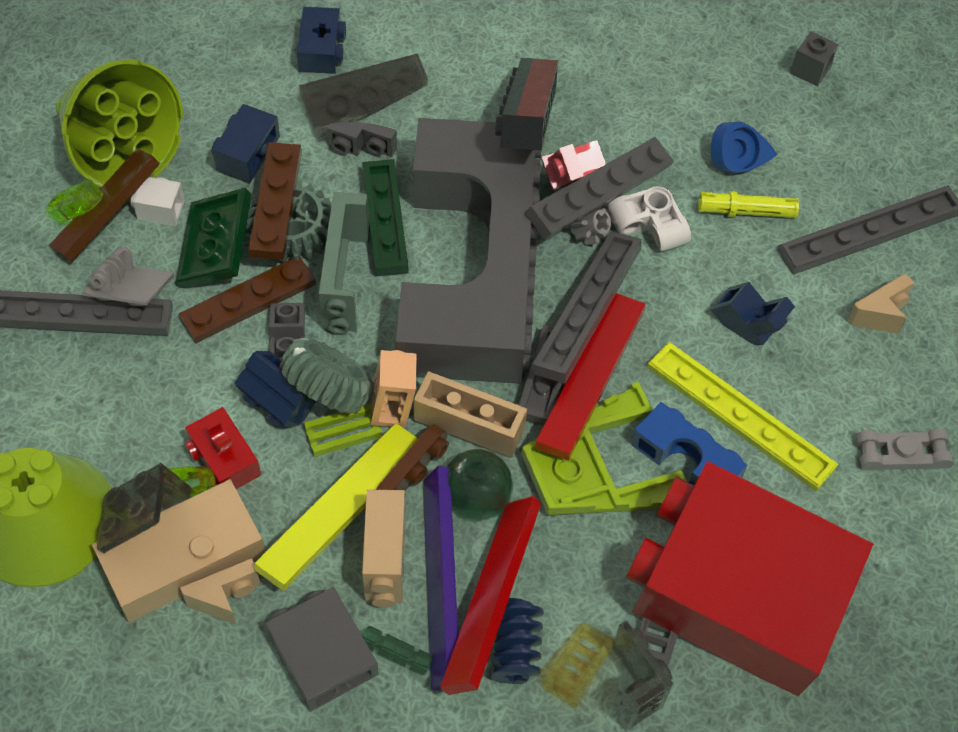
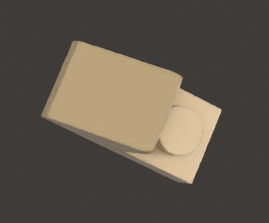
M906 273L856 302L847 321L852 326L899 334L906 321V316L900 309L909 302V294L915 282Z
M252 558L180 587L187 607L236 624L227 598L231 596L235 598L245 597L254 591L255 586L261 584L258 572L254 570L255 564Z

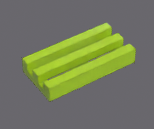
M372 403L363 405L359 412H338L304 422V428L314 457L381 438L382 430L380 426L370 425ZM368 416V417H365V418H362V419H359V420H355V421H352V422H348V423H345V424H342V425H338V426H335V427H332V428H328V429H325V430H321V431H318V432H315V433L313 432V431H317V430H320V429H323V428H327V427H330V426H333V425H337V424H340V423H344V422H347V421H350V420H354V419H357V418H360V417ZM365 427H372V429L352 434L346 437H342L339 439H335L329 442H325L319 445L317 443L318 441L332 438L355 430H359Z

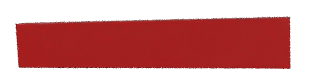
M617 293L615 294L536 440V449L569 461L645 311L646 303Z
M534 496L506 503L440 686L448 695L474 691L479 688L541 507V503Z

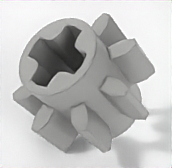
M601 208L571 224L570 228L576 240L584 239L585 245L597 244L599 239L607 238L606 233L610 230L611 219L606 209Z

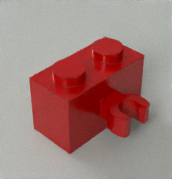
M224 407L185 427L189 440L184 443L185 448L194 462L200 459L205 468L201 472L210 488L231 479L235 489H238L262 476L258 459Z

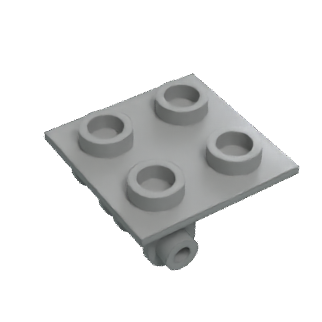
M118 247L114 250L112 256L107 257L100 264V267L91 273V284L82 292V295L95 297L100 301L115 300L127 302L132 306L148 305L171 280L174 272L133 266L132 251L127 247Z

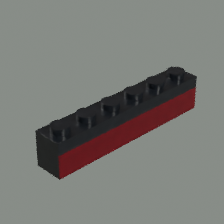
M521 58L518 68L513 67L512 76H510L509 85L506 88V95L503 96V104L500 105L499 115L496 117L495 135L501 136V148L542 151L556 94L558 60Z

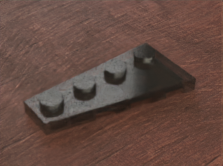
M416 53L299 85V92L317 140L321 142L328 138L327 128L330 123L360 122L427 86L428 78L419 55Z

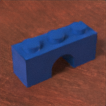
M662 402L653 409L634 431L631 445L659 466L672 454L681 453L690 456L697 464V468L692 472L689 481L692 485L695 484L707 461L743 478L748 465L743 462L740 455L735 451L721 446L713 439L709 432L695 427L685 419L679 410L669 408Z

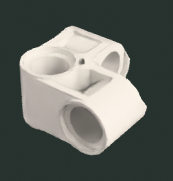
M657 186L631 195H623L611 201L607 206V212L618 233L630 235L639 231H648L660 252L688 244L691 241L689 225L685 217L682 216L672 194L664 187Z

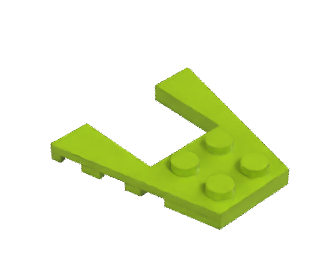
M639 382L632 384L630 389L619 395L616 393L603 401L602 405L595 408L569 461L536 449L537 439L522 447V458L547 515L660 509L675 477L687 482L682 470L617 489L610 477L591 434L646 418L653 411Z

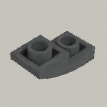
M361 122L330 123L327 128L329 147H332L339 154L346 155L349 153L358 157L361 150L366 148L374 155L380 156L383 154L393 157L397 150V130Z
M271 303L269 351L281 360H283L282 357L288 346L295 339L305 338V303Z

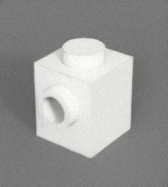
M148 177L131 196V206L135 208L138 220L176 226L185 202L181 182L169 181L162 177Z

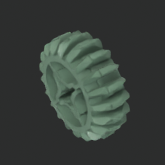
M299 180L297 181L284 260H280L282 263L286 262L288 257H293L295 261L299 260L301 255H304L311 261L312 250L322 254L323 245H326L332 203L329 198H325L322 190L314 191L311 183L303 188ZM257 198L252 199L251 208H249L246 228L250 240L258 202ZM306 211L311 212L317 218L316 221L309 219V215L305 214Z
M308 338L295 339L285 351L280 364L281 372L290 384L297 387V391L303 392L308 398L317 401L318 404H323L330 410L336 409L340 413L359 412L362 406L366 405L372 393L374 383L370 374L365 372L364 367L359 366L356 360L346 356V353H341L335 347L332 348L324 342L320 343L315 339Z

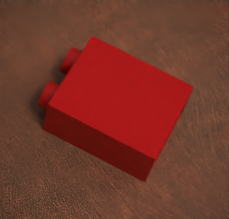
M707 461L694 485L675 477L656 517L674 525L666 543L662 546L645 537L625 577L643 587L632 612L645 619H649L670 632H674L679 637L735 666L799 696L821 673L874 543Z

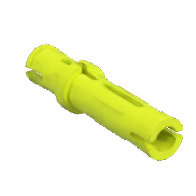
M701 191L698 200L699 213L727 214L728 217L752 215L796 219L799 212V199L741 195L737 191H730L729 194Z

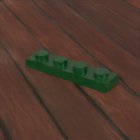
M390 159L362 162L365 193L368 196L369 225L375 276L409 273L395 161Z

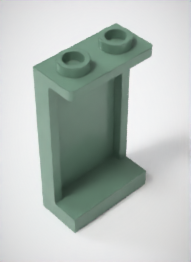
M333 192L319 287V302L323 329L329 330L334 334H345L348 331L357 332L355 292L353 290H342L349 241L369 243L370 225L367 194Z

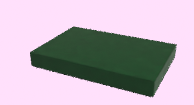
M246 187L191 202L175 282L178 287L187 289L238 276L252 196Z

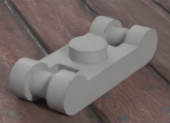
M945 429L907 433H877L874 430H865L856 435L857 446L862 448L863 453L860 457L862 470L950 468L954 465L952 453L947 451L946 445L949 443V437ZM923 447H932L933 454H924ZM876 448H884L885 455L877 453Z

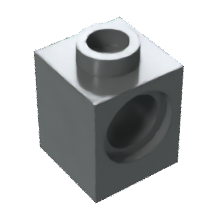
M811 31L796 52L790 74L818 87L832 67L839 44Z

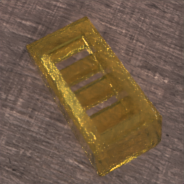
M583 622L548 672L543 690L576 709L613 649L616 640ZM582 639L601 649L599 653L580 644ZM576 651L593 662L589 664L573 654ZM567 664L584 673L583 677L566 669Z

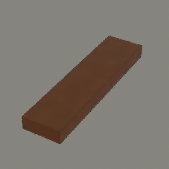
M137 148L49 246L72 262L160 163L154 156Z

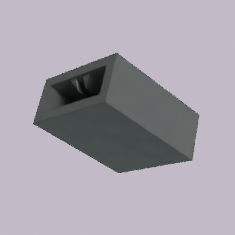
M334 587L326 591L318 590L311 593L303 603L292 609L283 608L274 613L269 621L265 622L268 636L310 712L379 675L378 663Z

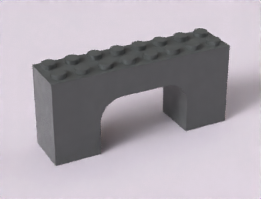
M418 118L413 166L414 208L468 212L480 218L489 230L487 264L482 273L474 280L460 285L401 283L395 341L396 350L417 354L416 377L425 378L429 371L451 380L521 384L522 372L529 373L532 347L531 333L534 310L533 296L535 288L537 229L525 212L532 205L539 202L541 165L540 159L535 158H541L542 151L501 148V136L495 135L496 122Z

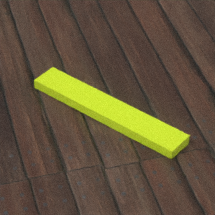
M668 342L648 363L647 368L815 492L837 468V462L671 342Z
M395 423L255 562L254 570L279 589L285 591L366 508L367 490H376L419 438Z

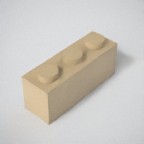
M429 371L414 398V421L427 426L435 424L448 434L511 458L526 429L527 408Z

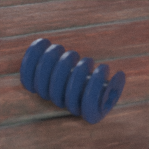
M509 598L496 635L498 639L493 644V649L497 654L492 658V664L496 669L492 671L491 677L496 682L524 684L527 683L529 677L541 674L540 667L530 665V662L539 661L542 657L540 652L531 650V647L542 644V638L532 635V633L543 629L541 622L533 620V618L544 615L543 608L523 599Z

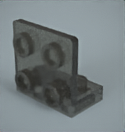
M159 463L147 471L140 472L135 478L119 487L110 489L105 494L103 500L97 550L104 554L157 525L162 511L190 498L191 486L165 465Z
M627 620L619 624L612 647L613 652L635 680L624 691L626 696L620 703L621 708L617 717L618 722L625 731H628L663 708L673 686L671 681L672 674L667 665L660 659L656 661L648 650L649 644L644 634L638 628L633 629Z

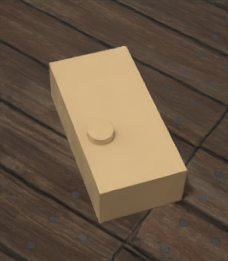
M231 479L92 544L128 623L183 597L180 587L252 558L253 562L257 561L265 553L262 537Z

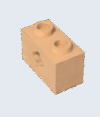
M400 350L380 351L371 394L370 425L392 427L397 423L401 427L406 428L416 391L417 354L405 353Z

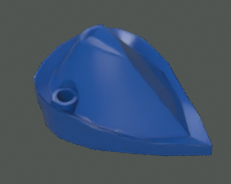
M741 121L721 123L713 133L711 141L712 164L718 171L723 173L747 172L778 155L759 132Z

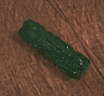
M368 626L364 630L362 637L371 652L376 649L378 650V655L403 667L409 665L411 666V671L421 676L429 671L433 660L431 654L420 649L416 652L414 651V646L389 634L384 637L382 636L383 631L372 626Z

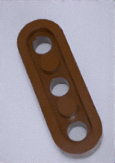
M435 424L431 425L385 477L376 490L406 491L411 484L418 485L427 473L426 466L433 458L436 460L440 459L449 446V442L446 440L448 433Z

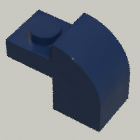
M746 282L729 287L710 310L723 326L751 344L764 345L773 333L786 325L788 322L787 316L795 306L788 297L765 302L751 283Z

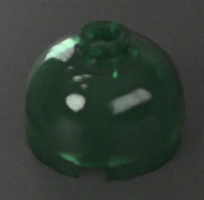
M483 449L466 450L456 455L446 466L449 467L447 476L452 495V513L460 519L471 522H482V520L501 515L513 494L512 475L505 461L495 453Z

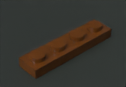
M268 142L249 246L250 258L284 260L302 156L300 144Z
M299 256V260L295 261L292 258L180 312L179 317L196 344L270 308L271 303H280L315 286L316 281Z

